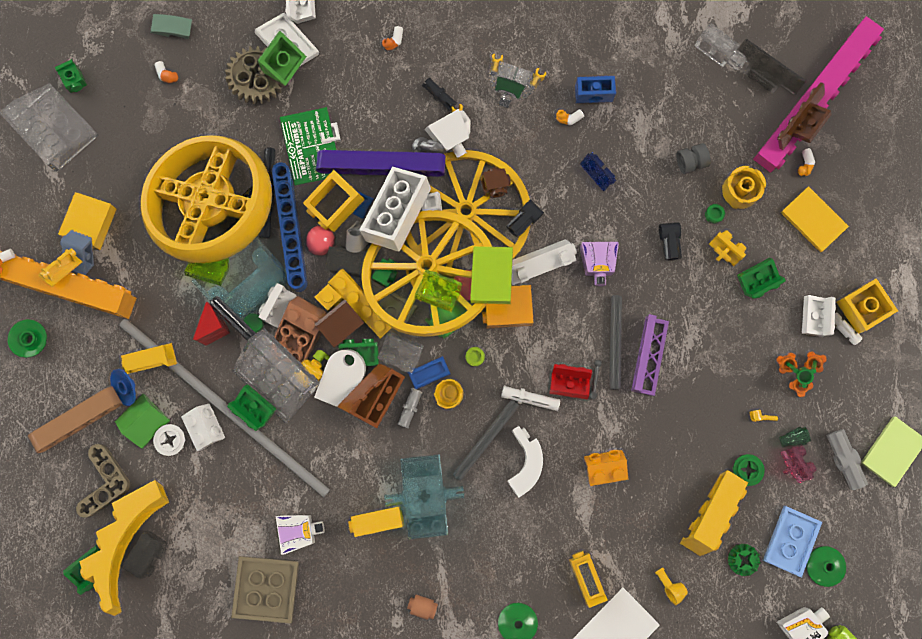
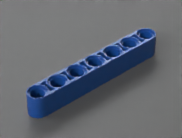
M279 162L273 166L272 175L287 281L294 291L302 292L307 288L308 282L293 179L289 167L285 163ZM280 171H286L284 176H278ZM282 189H289L288 193L280 194ZM286 206H291L292 208L289 212H283ZM288 224H294L292 230H285ZM291 242H297L294 249H288V245ZM299 260V265L292 268L291 262ZM301 278L302 283L299 286H294V280Z

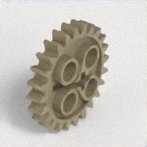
M249 46V51L247 52L242 48V54L235 52L236 58L230 57L231 63H227L228 69L225 70V78L228 88L232 89L233 95L238 94L239 100L245 97V103L252 99L253 104L256 103V100L263 104V99L270 102V96L277 98L276 92L281 93V87H285L263 73L260 66L258 67V59L266 50V47L260 51L259 46L256 47V50ZM242 79H248V80L245 81V82H241V81H240V80H242ZM261 84L266 85V86H264V87H262V88H261V87H258V86L261 85Z

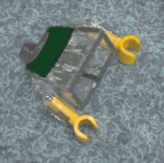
M493 54L489 77L491 86L495 88L494 91L502 94L498 105L509 108L512 98L517 100L527 98L537 89L540 82L544 80L546 72L544 75H539L540 68H537L534 74L533 72L503 62V55H501L500 59H495V54Z

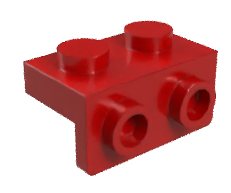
M554 364L549 394L588 400L592 370L584 367L577 368L565 364Z

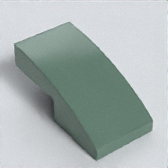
M153 14L150 33L166 37L173 35L189 39L192 19Z

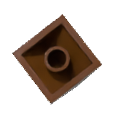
M343 300L316 322L315 326L330 344L336 347L364 322L348 302Z

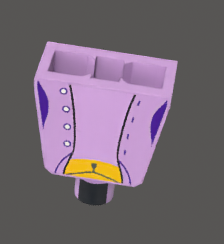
M582 242L580 252L585 275L594 276L595 286H605L606 276H611L615 272L618 242Z

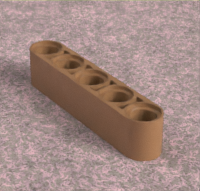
M108 387L31 432L28 438L37 454L45 452L122 405V402L115 389Z

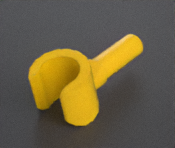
M761 410L749 412L753 422L778 420L777 416H762Z

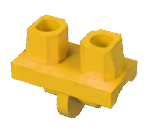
M727 230L722 233L719 232L709 243L714 248V251L719 254L716 260L719 262L723 258L735 266L745 257L746 246L739 242L736 245L730 241L733 238L732 234Z

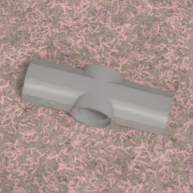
M841 429L826 435L835 454L833 457L837 468L843 472L850 490L860 489L868 485L860 466L861 458L858 452L852 448L845 430Z

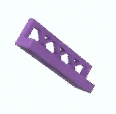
M649 314L645 317L631 391L655 396L669 321L656 319L657 316ZM655 323L663 325L662 333L658 336L654 333ZM655 340L659 350L652 354L650 351L651 342ZM649 359H652L656 366L655 370L649 373L646 369ZM647 377L652 383L651 391L643 389L644 379Z

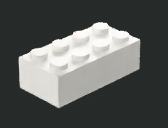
M392 167L360 228V232L366 242L400 252L431 190L426 176Z

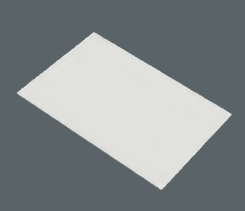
M622 587L573 639H647L660 625Z

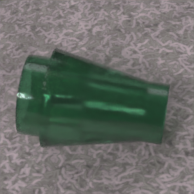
M799 426L787 434L779 436L783 448L807 445L808 442H811L806 427L801 428Z

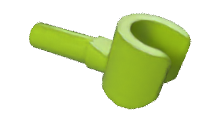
M317 350L313 355L320 363L324 358L327 361L330 358L322 350Z

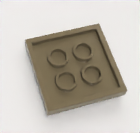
M239 556L231 618L292 623L299 561Z

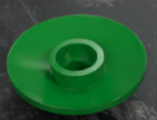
M26 319L19 321L9 331L8 346L19 357H34L46 345V330L43 325L35 320ZM30 336L33 337L31 343L28 342Z
M821 546L811 552L806 569L809 577L816 584L831 587L840 583L844 578L846 562L838 550L828 546ZM828 563H830L832 566L831 570L829 571L826 569V565Z
M512 603L506 606L499 615V631L504 639H532L538 628L537 616L528 605ZM516 621L522 622V626L520 628L515 627Z

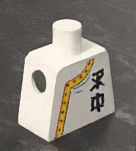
M803 607L776 623L789 639H824L828 635V631L822 623L830 616L822 607L815 613L811 609Z

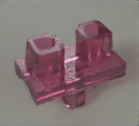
M802 445L780 452L784 458L783 462L787 467L783 470L784 475L790 473L793 479L796 478L798 483L814 478L813 473L817 468L811 461L807 463L804 461L803 456L806 455V450Z

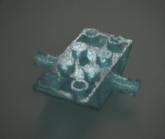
M440 454L400 459L404 491L398 494H385V500L393 499V501L385 502V506L403 505L405 507L408 539L448 535L445 502L452 499H465L464 493L456 494V492L464 491L463 486L451 488L443 486ZM422 491L430 494L427 502H423V499L419 498V495H422Z

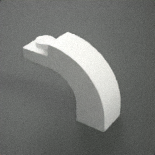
M518 426L512 430V433L524 450L525 463L522 470L507 480V482L519 498L527 493L539 479L543 466V454L537 438L529 442L530 436L526 429H521Z

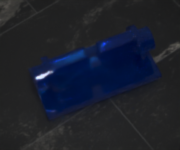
M588 153L580 163L603 191L617 181L615 179L616 176L607 167L605 169L601 168L604 166V163L597 154Z

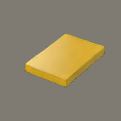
M809 186L780 212L820 253L849 227Z

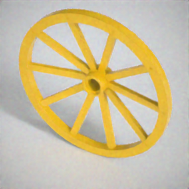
M466 150V154L457 158L454 152L445 153V165L459 203L431 185L430 193L439 192L441 200L455 208L443 209L442 211L452 212L476 222L507 247H513L514 259L524 246L530 226L519 236L514 244L477 215L516 217L520 210L477 209V207L490 200V196H483L473 203L472 201L485 163L495 168H505L506 174L510 176L511 185L514 184L524 206L530 198L522 180L510 166L490 154ZM451 161H480L467 200L464 199ZM467 208L471 213L463 215L461 210ZM445 223L427 237L428 245L447 231L453 223ZM461 226L457 229L450 254L457 252L464 229ZM410 231L406 242L409 248L421 257L423 256L421 243L419 245L416 244ZM470 233L473 244L479 243V240ZM454 260L448 262L446 267L452 268ZM439 273V274L444 275V276H447V277H451V278H454V277H455V275Z
M440 210L421 211L414 224L419 222L423 256H418L403 244L401 250L416 263H374L376 255L382 246L372 243L363 262L362 286L370 307L385 324L405 334L426 337L443 335L463 327L472 321L487 305L485 303H475L472 306L439 273L472 279V271L440 265L473 253L474 246L492 247L485 233L476 224L461 215ZM425 221L453 223L432 255H429ZM459 226L472 233L480 242L437 259ZM432 266L430 269L424 270L425 267ZM372 269L415 270L378 294L373 295L371 287ZM418 277L398 320L387 314L377 303ZM434 279L467 310L464 314L454 320L440 324L433 286ZM424 280H426L434 326L404 323Z

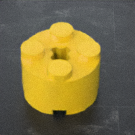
M741 166L735 169L722 185L723 197L734 209L748 208L755 204L764 194L766 180L759 170L750 168V166Z

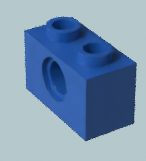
M615 76L577 77L575 84L576 103L613 102L616 95Z

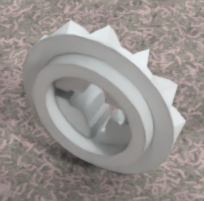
M172 424L160 427L153 439L156 450L166 456L178 454L184 448V442L186 441L184 432L178 426ZM167 435L170 437L175 436V439L172 441L173 446L169 443L163 444L168 440Z

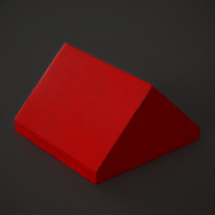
M208 302L205 303L193 340L203 345H208L230 334L223 317Z

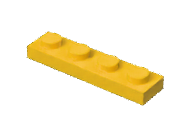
M341 269L328 282L380 339L392 329L374 313L366 299L364 290L344 269Z

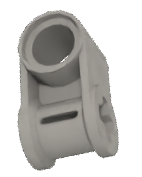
M356 221L347 229L346 249L353 253L362 251L369 243L365 241L360 232L361 221Z

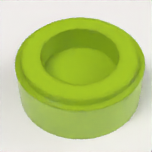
M478 347L470 348L466 352V362L473 367L480 366L485 359L483 350Z

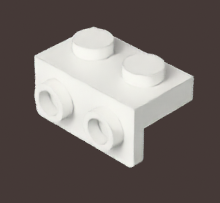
M286 0V15L296 24L315 19L314 0Z
M276 283L275 287L272 286L269 290V298L266 304L263 303L258 313L262 321L278 328L288 303L296 298L297 295Z
M804 296L802 334L819 337L834 334L835 297Z
M210 404L197 406L181 416L197 451H201L225 438Z

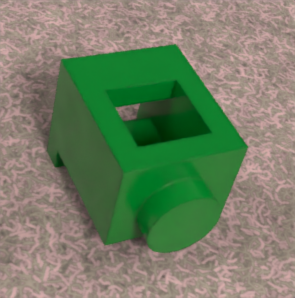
M72 59L55 67L65 88L70 93L78 92L87 86L79 67Z
M382 258V260H381L380 263H397V262L394 261V260H392V259H390V258H388V260ZM375 270L371 278L387 288L390 286L389 282L395 280L398 272L396 270Z

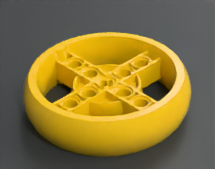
M215 135L200 136L186 140L168 150L154 164L145 180L141 194V215L144 226L154 243L165 253L176 259L190 263H213L227 259L246 248L264 227L272 204L270 176L259 156L252 149L237 140ZM210 158L205 171L192 175L185 182L176 180L183 171L193 164ZM237 159L243 161L251 170L253 177L251 198L235 195L233 187L229 182V177ZM164 200L178 203L179 209L184 216L175 241L167 235L163 226L162 210ZM228 216L240 219L223 235L202 243L208 227L221 223Z

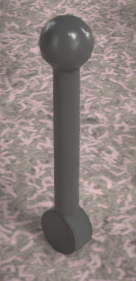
M600 360L594 362L596 367L592 392L589 394L591 399L597 398L599 367L602 365Z

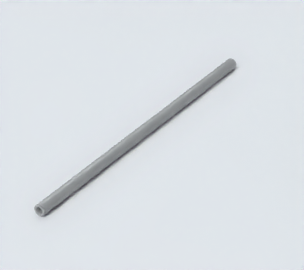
M127 319L122 320L119 324L121 328L146 349L158 346ZM177 362L176 365L169 366L171 370L321 496L325 497L330 491L328 487L261 431L249 428L240 417L232 413L224 400L180 363Z

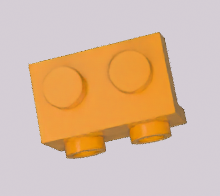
M611 450L606 453H592L584 456L590 486L629 480L627 459L622 450Z

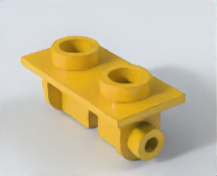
M72 248L66 249L56 261H53L45 269L42 268V272L38 276L53 287L80 265L82 260L75 256L76 252Z

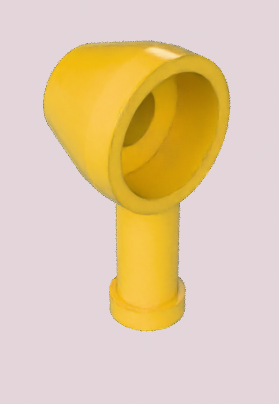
M661 568L655 573L665 586V592L669 600L674 605H678L688 594V591L681 582L672 584L664 571L665 569Z

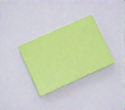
M892 417L861 461V464L890 486L896 487L921 451L922 436L897 417Z

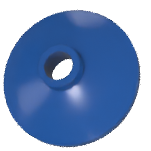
M113 370L110 376L111 387L115 389L123 405H132L136 399L135 382L124 370Z

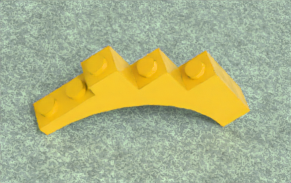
M156 480L112 503L114 509L112 514L116 521L96 532L98 537L96 543L100 551L79 561L82 568L80 569L81 576L84 580L94 583V589L101 599L99 604L102 611L113 616L122 612L118 598V578L125 551L141 525L154 512L169 503L164 487Z

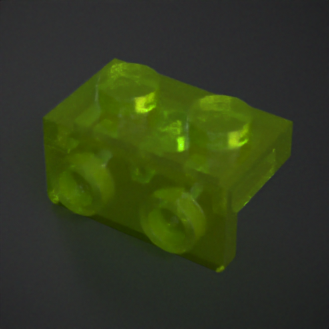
M229 258L213 263L189 262L184 270L185 276L221 286L230 270Z
M426 269L415 293V299L452 312L460 296L462 283Z

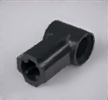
M530 199L506 228L513 236L518 238L544 212Z
M680 223L659 224V237L663 242L664 259L668 261L681 259Z

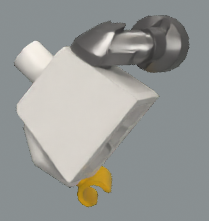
M459 104V109L457 110L452 107V113L426 127L425 131L432 140L424 137L417 138L412 144V151L444 154L452 149L457 158L466 154L467 152L462 142L469 139L471 120L463 111V105Z

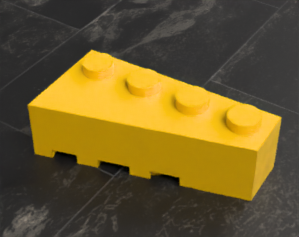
M728 470L720 474L708 494L710 500L705 501L698 511L701 516L691 523L688 528L691 530L690 535L687 538L683 537L680 544L699 556L717 551L722 543L720 539L723 533L725 534L730 527L729 521L731 517L735 516L739 509L737 506L739 500H742L747 493L745 488L748 482Z

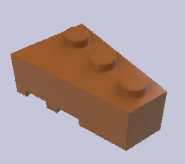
M379 363L337 407L378 428L405 376Z

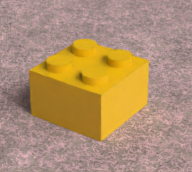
M877 279L864 284L836 302L856 333L865 332L898 312Z

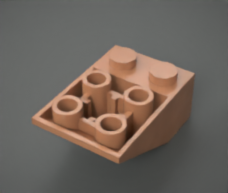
M297 296L288 303L269 351L299 367L303 360L308 359L322 334L315 326V323L328 312Z

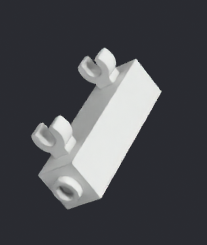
M565 239L513 259L512 285L520 282L523 283L530 278L558 267L572 264V262L576 261L575 254H577L574 244Z

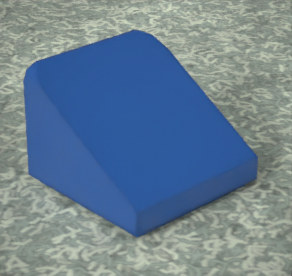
M357 191L365 200L352 214L364 218L374 198Z

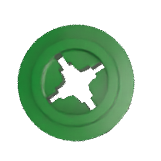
M750 454L740 456L735 460L732 468L736 476L748 482L747 486L758 484L763 479L765 473L762 461ZM747 464L751 469L756 470V472L749 473V476L741 470L746 468Z
M748 544L734 546L728 555L730 568L740 576H751L754 572L758 571L757 569L761 564L760 555L754 547ZM738 555L744 557L749 555L747 560L751 565H741L742 559H740V556Z

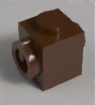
M491 168L487 172H483L480 178L484 196L499 198L508 194L507 190L511 185V179L509 174H506L505 168Z

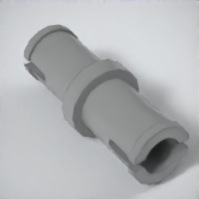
M411 388L407 401L402 406L403 411L397 425L409 429L412 417L418 410L416 407L423 392Z

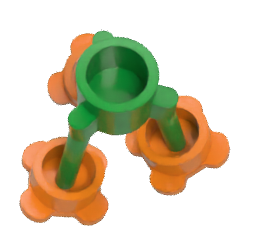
M811 351L807 354L808 359L804 363V367L797 369L798 365L794 353L778 356L776 361L779 363L780 373H796L797 379L789 383V388L796 391L798 397H804L805 393L813 388V374L822 372L824 369L823 364L827 360L825 355H817Z

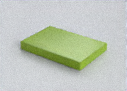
M474 246L471 303L511 304L513 247Z

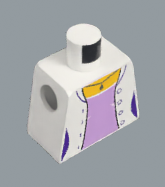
M311 515L276 516L281 555L315 543L314 535L325 533L323 521L312 523Z

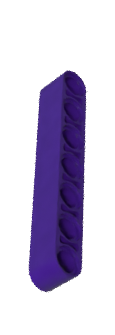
M319 150L317 152L316 171L323 174H330L335 170L338 174L388 175L392 167L427 177H441L445 175L446 156L441 153Z

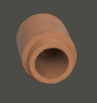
M416 594L415 598H410L407 609L411 610V615L428 620V618L434 619L438 604L434 603L432 599Z

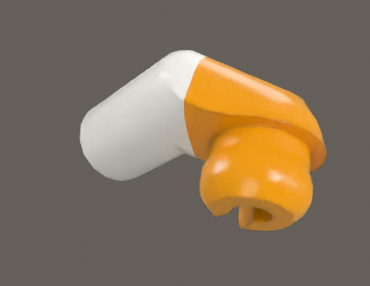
M580 109L573 114H567L564 110H559L556 113V119L559 123L573 125L582 119L584 114Z
M810 148L802 151L805 163L804 166H799L798 174L800 176L810 175L814 167L815 159Z

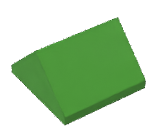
M279 31L258 59V64L263 73L286 86L307 56Z
M142 394L115 423L122 435L143 449L154 438L156 431L160 427L167 425L171 420L145 394Z

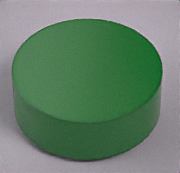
M712 204L705 211L706 220L712 224L721 222L725 217V210L719 204Z
M249 314L244 319V322L255 333L260 332L264 326V321L259 318L258 314Z

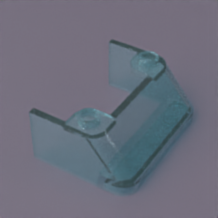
M257 237L254 241L259 247L253 252L252 260L258 268L231 292L228 293L221 286H214L207 291L196 279L191 280L209 301L215 296L220 297L243 321L247 315L254 313L268 300V292L272 286L275 287L276 283L284 286L288 282L286 269Z

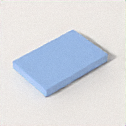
M783 506L763 561L802 578L822 522L792 508Z

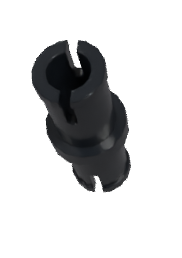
M430 77L423 83L422 87L434 96L433 99L439 101L448 111H451L452 107H454L453 105L457 104L446 93V90L443 87L440 88Z

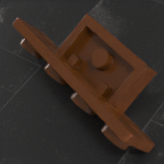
M820 82L816 88L812 89L810 97L801 104L798 113L791 117L786 129L780 132L777 139L779 149L784 150L793 137L811 143L832 115L831 110L818 106V103L825 95L824 83Z

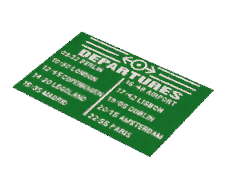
M327 107L280 117L294 185L326 179L330 174L317 172L316 161L319 150H336L335 141L322 144L321 133L324 132L325 139L333 137Z

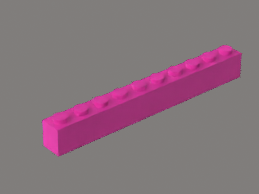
M867 16L860 22L754 157V161L770 173L775 168L778 170L786 161L783 159L786 154L790 156L796 149L794 144L797 140L802 141L793 137L784 150L779 149L778 135L782 130L786 129L791 117L798 113L801 104L807 101L812 89L816 88L820 82L824 83L825 95L818 103V106L827 109L829 99L833 100L840 92L837 90L839 86L843 87L849 81L850 77L848 75L850 72L854 73L861 65L859 63L861 58L865 60L870 54L871 50L869 48L871 45L876 46L881 40L880 34L884 28Z

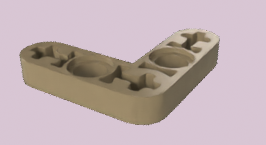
M102 444L91 446L88 456L106 483L77 504V514L83 518L94 516L125 494L130 488L129 479L109 449ZM96 449L102 450V452L100 453L102 458H108V460L103 461L101 457H95V454L97 453ZM109 463L114 466V471L110 475L106 474L104 470L105 466ZM117 481L124 482L122 485L123 489L120 488L112 491L108 488H115L118 485ZM102 491L108 494V499L104 503L99 500V494ZM94 502L97 504L91 506L89 512H83L85 509L84 504L91 505Z

